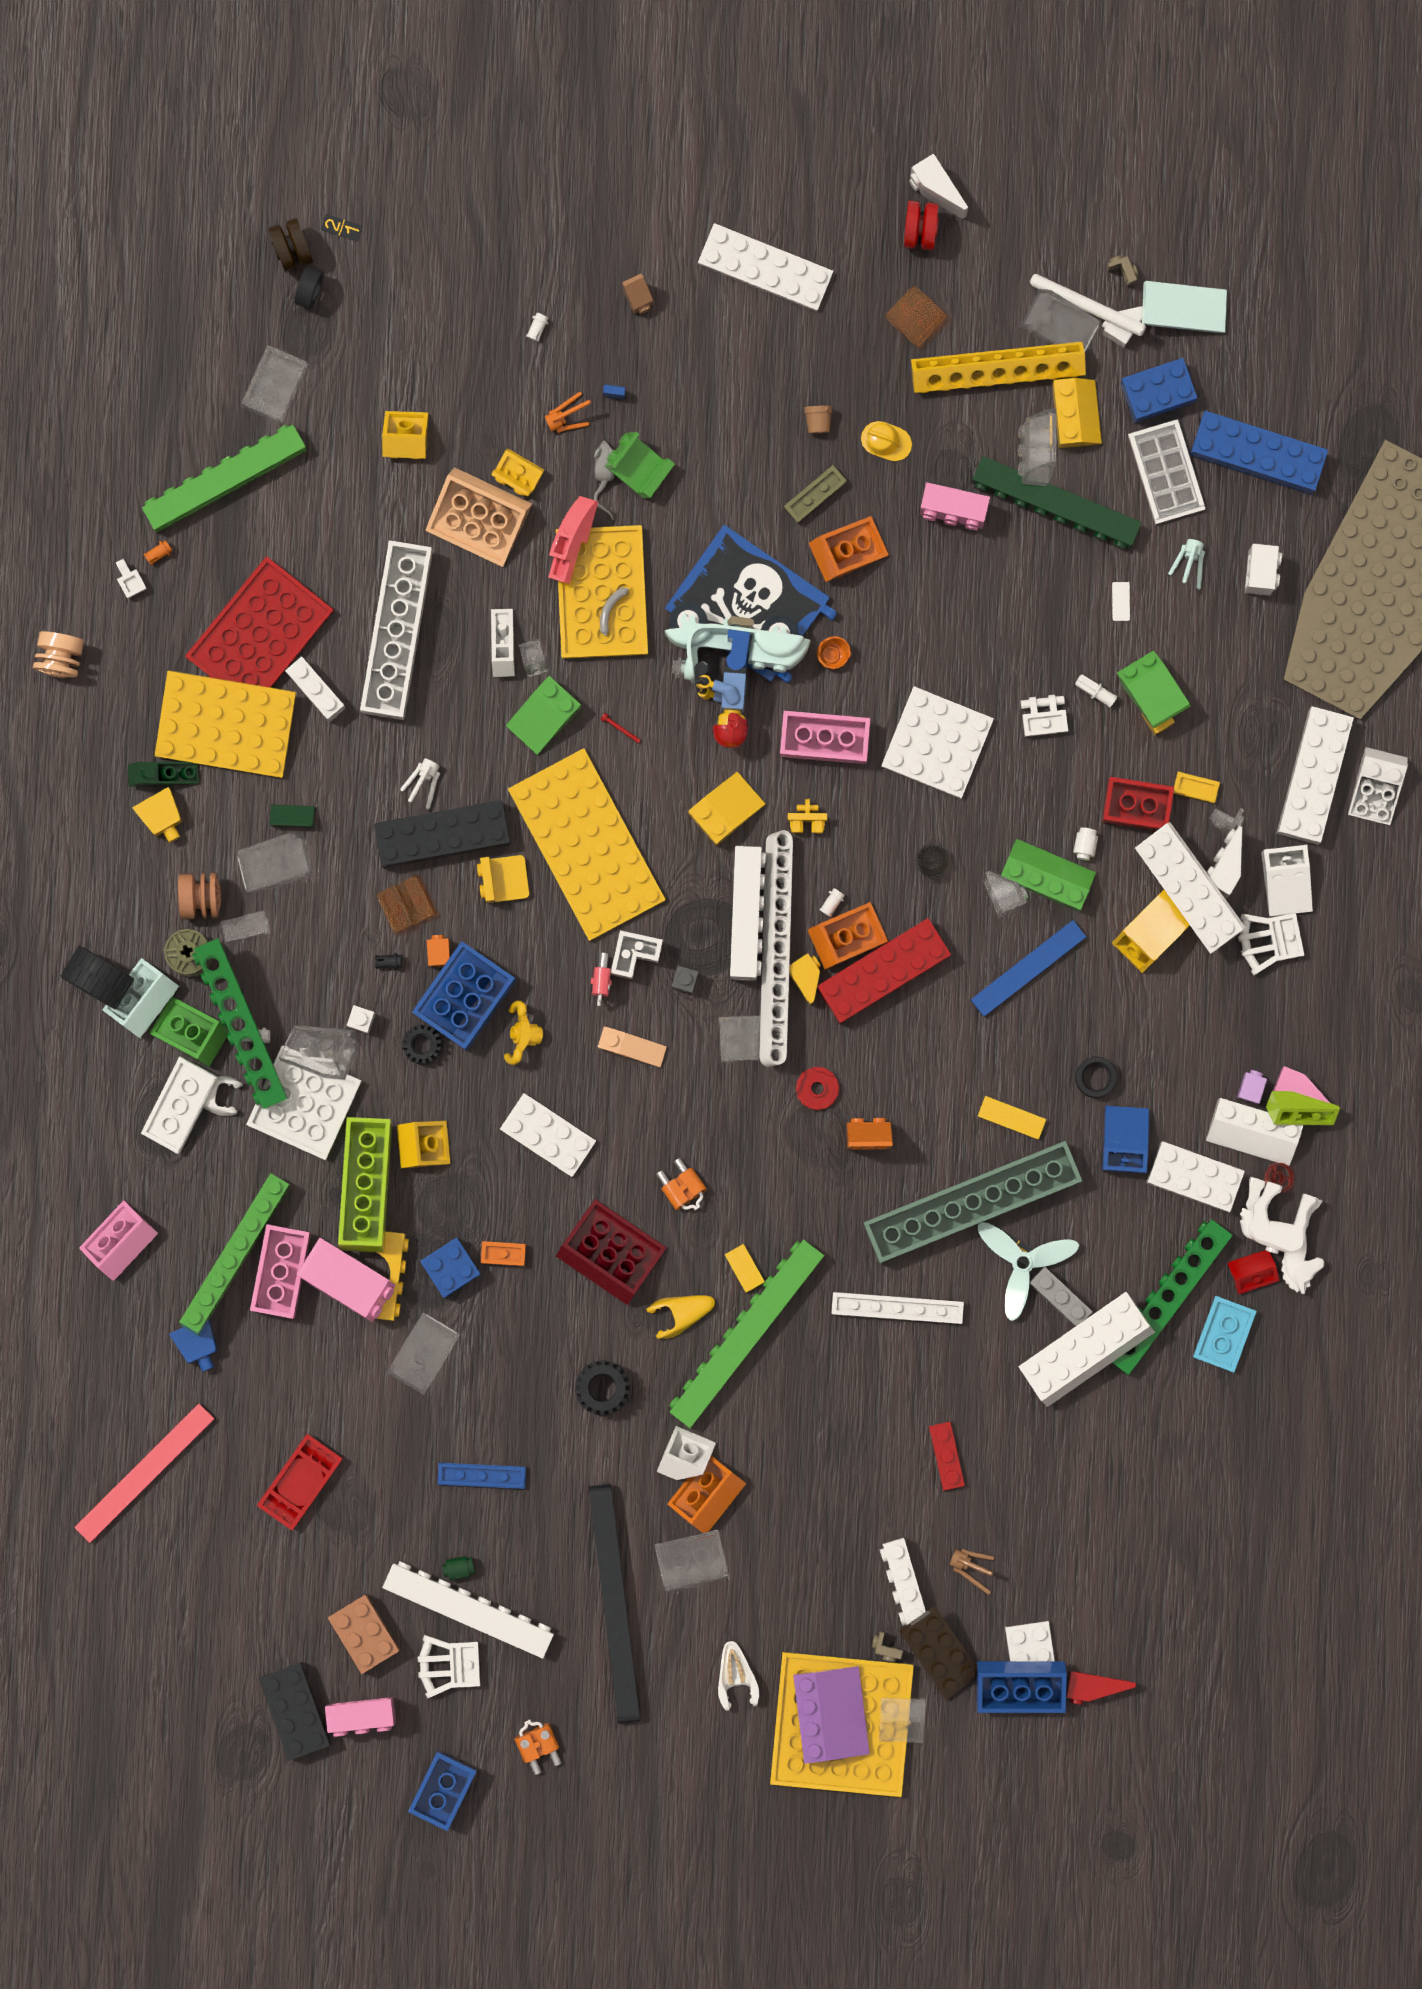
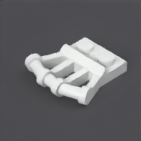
M1296 913L1272 918L1241 914L1240 920H1242L1246 928L1240 932L1238 940L1242 943V957H1245L1252 968L1251 972L1253 975H1256L1276 961L1304 956ZM1251 922L1269 925V930L1249 934ZM1271 936L1272 945L1251 949V939ZM1274 950L1275 956L1259 965L1253 954Z
M424 1635V1644L417 1659L420 1662L418 1678H421L427 1691L425 1693L427 1699L450 1688L480 1686L478 1642L448 1643ZM432 1644L450 1649V1655L429 1656ZM450 1661L451 1670L429 1671V1662ZM451 1676V1682L436 1689L430 1677Z

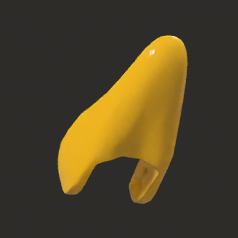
M706 1295L659 1299L646 1309L647 1312L655 1313L656 1309L667 1306L672 1311L675 1319V1327L671 1330L667 1329L665 1332L660 1330L656 1338H674L684 1332L714 1308V1298Z

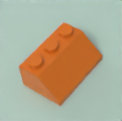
M710 1456L703 1475L687 1478L667 1505L706 1535L746 1483L713 1456Z

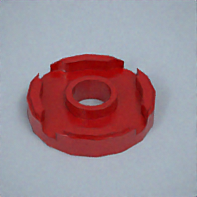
M809 1068L797 1080V1097L809 1109H826L838 1097V1081L834 1074L826 1068ZM816 1082L821 1083L824 1087V1091L819 1095L811 1091L812 1084Z

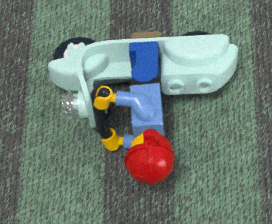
M691 602L682 603L672 610L669 617L670 629L665 630V635L670 642L678 647L687 649V660H683L682 657H678L677 661L674 660L672 673L676 674L675 678L680 676L686 680H691V684H695V689L702 699L708 700L712 697L714 701L722 703V714L718 716L717 725H714L712 729L714 738L723 747L736 748L743 744L748 733L747 720L743 716L747 684V664L752 665L754 669L762 670L765 667H770L776 672H786V670H790L804 658L810 646V640L800 636L796 623L784 615H774L768 618L762 624L761 630H757L753 627V619L731 616L729 619L725 618L724 625L708 624L707 615L699 605ZM699 647L731 650L726 659L727 666L724 669L723 682L711 681L708 676L707 664L705 662L698 663L697 650Z

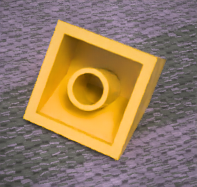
M385 411L382 433V457L426 459L428 413Z
M446 1121L412 1122L397 1125L401 1168L450 1164Z

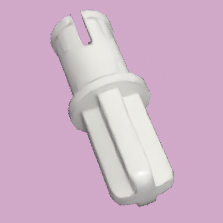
M1080 675L1075 683L1077 687L1090 694L1092 699L1095 697L1109 708L1117 698V695L1101 687V683L1098 685L1084 675Z

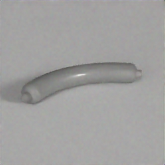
M622 587L614 592L602 609L600 631L604 636H607L609 632L608 621L610 612L616 602L627 595L628 587Z

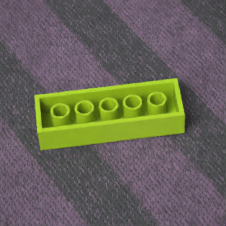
M347 1117L338 1246L341 1251L384 1252L392 1123L390 1119Z

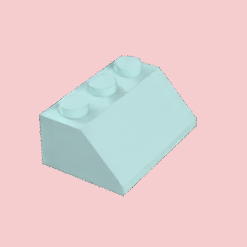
M142 958L129 974L134 978V981L118 1008L114 1010L106 1005L102 1009L139 1038L148 1030L150 1024L160 1014L163 1007L179 987Z

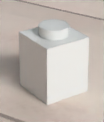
M353 1005L347 1027L369 1034L376 1014L373 1011Z

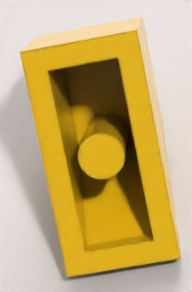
M807 953L789 965V975L809 1005L814 1003L820 974L818 968L821 965L814 955L810 957Z

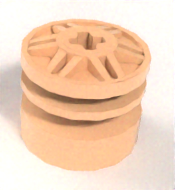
M39 632L37 647L46 650V652L35 654L36 659L44 662H34L33 669L52 677H77L78 671L69 667H79L80 663L71 659V656L82 655L84 640L60 633Z

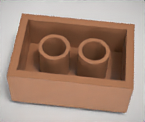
M367 1594L328 1617L361 1674L400 1651L399 1646Z

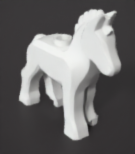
M1250 1177L1249 1196L1246 1202L1247 1209L1242 1208L1240 1213L1242 1220H1240L1242 1232L1247 1238L1266 1246L1265 1250L1274 1254H1278L1279 1251L1284 1252L1281 1268L1283 1280H1285L1286 1284H1289V1288L1305 1294L1306 1287L1311 1286L1310 1280L1324 1267V1261L1321 1258L1305 1260L1307 1250L1306 1229L1311 1214L1320 1206L1322 1200L1303 1194L1294 1224L1269 1221L1267 1214L1268 1204L1276 1194L1281 1192L1283 1186L1271 1182L1266 1184V1181ZM1265 1187L1264 1192L1260 1197V1192Z

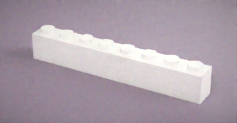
M399 1561L398 1565L393 1563L382 1588L540 1658H544L554 1633L550 1632L551 1627L542 1623L536 1626L530 1623V1618L521 1614L518 1617L510 1614L512 1610L501 1605L497 1609L490 1605L491 1601L479 1596L478 1600L470 1597L471 1592L459 1588L458 1591L450 1588L451 1583L442 1579L436 1582L430 1579L431 1575L424 1571L413 1572L410 1570L411 1566L401 1561Z

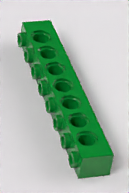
M219 937L195 947V953L192 956L196 965L201 964L204 973H201V977L205 986L210 985L213 993L209 994L213 1005H218L221 1013L218 1016L222 1025H227L230 1033L226 1035L231 1046L235 1045L238 1053L235 1054L240 1066H245L247 1073L244 1074L248 1086L253 1085L256 1093L252 1095L256 1105H261L265 1109L286 1100L285 1090ZM210 958L217 959L219 967L215 970L209 969L207 967V960ZM219 978L226 979L228 987L224 990L218 989L215 985L216 980ZM232 998L236 1001L237 1005L233 1010L225 1008L224 1001L226 999ZM236 1018H241L245 1022V1027L237 1030L233 1027L232 1022ZM249 1038L253 1041L254 1046L250 1050H245L241 1046V1041ZM254 1058H258L262 1062V1067L258 1070L250 1067V1061ZM263 1078L268 1079L271 1082L270 1088L267 1090L261 1089L258 1085L259 1080Z
M1212 1219L1208 1223L1204 1221L1197 1230L1200 1233L1195 1240L1192 1238L1184 1247L1187 1250L1182 1258L1178 1256L1171 1265L1174 1268L1169 1275L1165 1273L1158 1284L1161 1286L1157 1292L1152 1290L1145 1300L1148 1304L1143 1310L1139 1308L1155 1333L1136 1345L1132 1354H1123L1112 1362L1114 1366L1126 1375L1130 1374L1233 1236ZM1205 1237L1212 1241V1247L1209 1250H1205L1201 1246V1240ZM1196 1255L1199 1258V1265L1197 1267H1191L1188 1264L1189 1256ZM1178 1272H1182L1186 1276V1282L1183 1285H1179L1175 1281V1275ZM1164 1290H1170L1173 1293L1171 1302H1165L1162 1299ZM1152 1307L1160 1310V1317L1157 1320H1153L1149 1316V1310Z

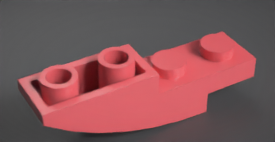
M579 496L567 512L557 531L549 553L550 556L554 557L549 578L570 584L581 542L587 543L598 501Z

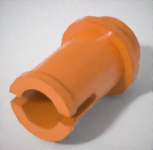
M166 540L163 542L159 541V545L144 553V556L151 565L165 555L169 556L170 552L173 551Z

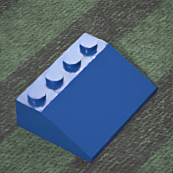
M461 941L412 1013L465 1051H468L517 980Z

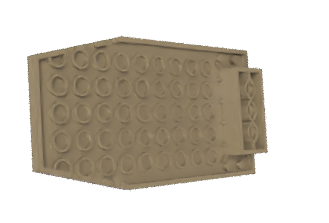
M1387 440L1382 444L1304 593L1283 678L1284 681L1359 720L1422 650V458Z

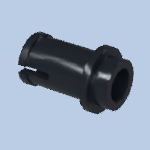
M394 953V955H375L376 969L395 968V970H398V968H402V955Z

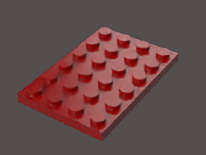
M266 556L185 657L209 677L272 688L333 613L334 609Z

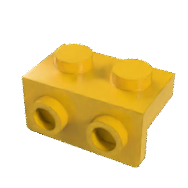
M506 449L498 466L491 475L496 477L495 480L497 482L513 487L514 491L519 495L529 496L535 490L545 470L514 451Z

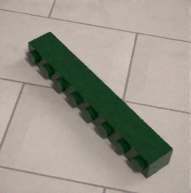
M984 456L981 457L971 482L975 484L974 488L986 492L989 490L994 492V496L999 499H1011L1015 501L1014 504L1021 508L1026 509L1028 506L1035 509L1034 513L1046 517V515L1052 516L1055 522L1066 525V523L1071 524L1075 530L1081 533H1086V531L1093 533L1094 538L1104 542L1106 539L1112 541L1115 547L1126 550V548L1131 549L1142 523Z

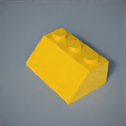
M1080 378L1054 380L1052 389L1058 447L1068 448L1102 444L1095 380Z

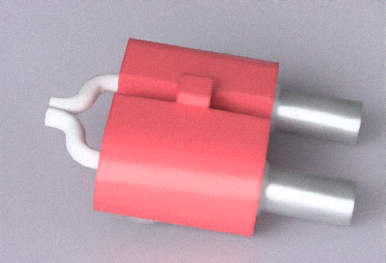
M608 953L600 954L599 966L594 968L593 978H591V995L598 996L597 1006H601L602 997H608L609 987L612 984V980H610L611 969L607 968Z

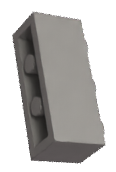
M1043 1267L1029 1282L1074 1327L1085 1321L1092 1313L1046 1267Z

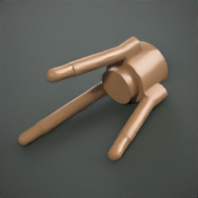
M963 1548L962 1551L956 1549L949 1564L954 1567L953 1571L961 1574L979 1589L990 1595V1590L964 1570L967 1567H971L992 1576L993 1572L971 1563V1558L968 1556L987 1560H994V1556L971 1552Z

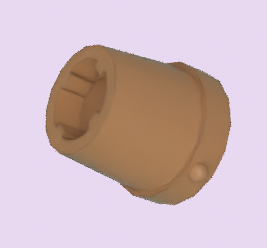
M832 406L804 407L808 433L830 432Z

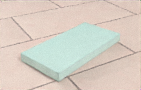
M1145 281L1143 285L1142 323L1149 326L1224 333L1227 290Z

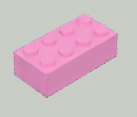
M784 711L780 757L866 764L870 718Z
M266 1225L250 1311L295 1319L303 1280L297 1276V1273L307 1259L311 1233Z

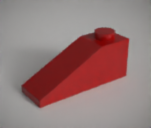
M1070 1671L1066 1698H1070V1703L1083 1705V1701H1092L1135 1688L1136 1683Z

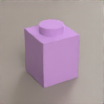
M1251 1070L1250 1073H1244L1237 1099L1258 1105L1267 1081L1266 1078L1262 1077L1263 1073Z

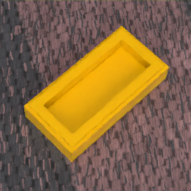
M1177 772L1173 794L1214 804L1220 782Z
M744 1244L725 1254L745 1292L765 1282Z

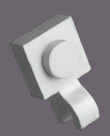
M124 559L116 562L122 574V577L117 580L127 599L147 589L136 569L130 572Z

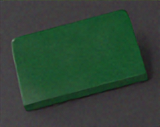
M271 804L269 825L276 827L314 828L315 806Z

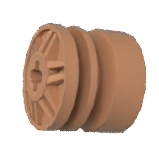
M202 873L200 883H196L194 874H179L178 901L181 920L195 919L197 909H201L204 919L208 917V909H211L212 918H218L221 906V887L216 873H210V883H207L205 873Z

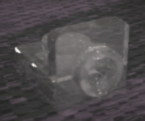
M539 639L518 645L528 677L537 676L548 671Z

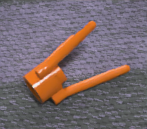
M578 392L556 409L549 411L545 419L551 432L557 430L560 433L565 430L589 426V422L565 426L563 424L566 423L565 416L584 408L591 401L587 400L562 413V409L582 395V392Z

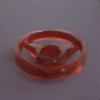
M1274 1163L1266 1171L1265 1182L1266 1184L1269 1182V1174L1272 1170L1270 1177L1272 1183L1280 1185L1285 1180H1290L1288 1186L1280 1192L1285 1193L1293 1185V1172L1284 1163ZM1276 1166H1284L1288 1170L1290 1177H1285L1282 1172L1277 1170ZM1277 1174L1280 1176L1279 1182L1276 1181Z

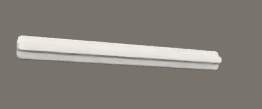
M1034 274L1030 280L1032 286L1138 336H1142L1146 329L1143 323L1038 274Z

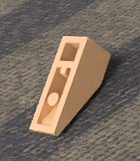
M605 1026L598 1045L600 1050L660 1068L667 1048L652 1041Z

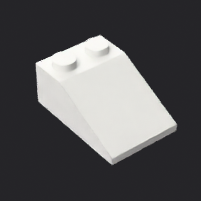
M934 154L911 168V179L909 182L915 191L919 190L921 195L938 203V205L961 219L967 216L968 206Z

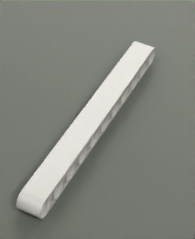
M785 830L772 833L766 839L759 1056L761 1063L766 1067L780 1065L785 1062L787 1057L793 838ZM778 838L781 840V846L778 844ZM777 859H779L781 863L780 867L777 864ZM776 880L780 883V889L776 885ZM776 901L779 904V910L776 908ZM775 923H777L779 926L778 931L775 928ZM775 944L778 947V953L774 949ZM774 966L777 968V974L774 972ZM773 987L777 990V995H774ZM773 1009L776 1011V1017L773 1016ZM772 1030L775 1032V1039L772 1036ZM771 1052L774 1053L775 1060L772 1059Z

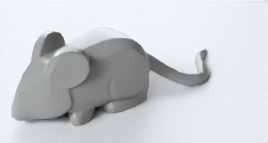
M606 440L602 441L594 454L595 479L601 481V485L594 495L595 501H598V495L604 490L607 482L612 481L615 476L605 467L608 462L607 457L613 451ZM598 502L597 507L610 515L611 519L614 520L612 513Z

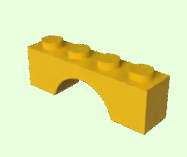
M385 1231L384 1252H376L388 1262L390 1267L389 1281L396 1285L393 1295L390 1299L386 1300L382 1306L380 1316L376 1319L395 1321V1317H399L401 1304H397L398 1295H402L403 1282H400L401 1273L405 1274L406 1268L403 1252L408 1251L409 1239H405L406 1234Z

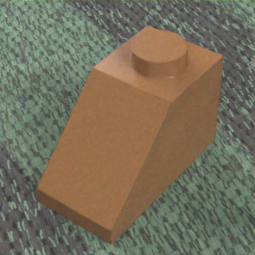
M642 273L622 282L623 293L633 313L639 312L643 314L651 309L650 306L653 305V299Z

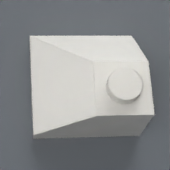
M676 1426L657 1472L675 1480L703 1475L716 1443Z

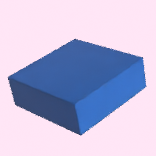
M604 385L603 397L625 399L626 390L624 387Z

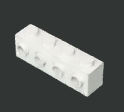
M900 1538L883 1543V1549H880L883 1562L887 1561L890 1570H886L889 1583L894 1582L896 1591L892 1593L895 1603H900L902 1612L898 1614L903 1626L908 1625L926 1611L905 1540Z

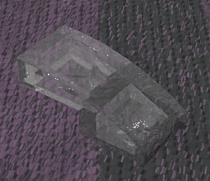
M264 911L220 922L225 943L269 932Z

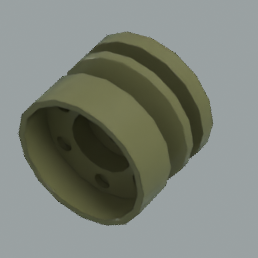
M191 929L179 930L166 941L164 949L165 960L169 967L179 975L185 977L199 976L204 971L201 964L196 965L192 954L195 953V947L209 941L198 931ZM186 947L193 950L189 958L186 955H182ZM212 958L207 960L208 968L211 965Z

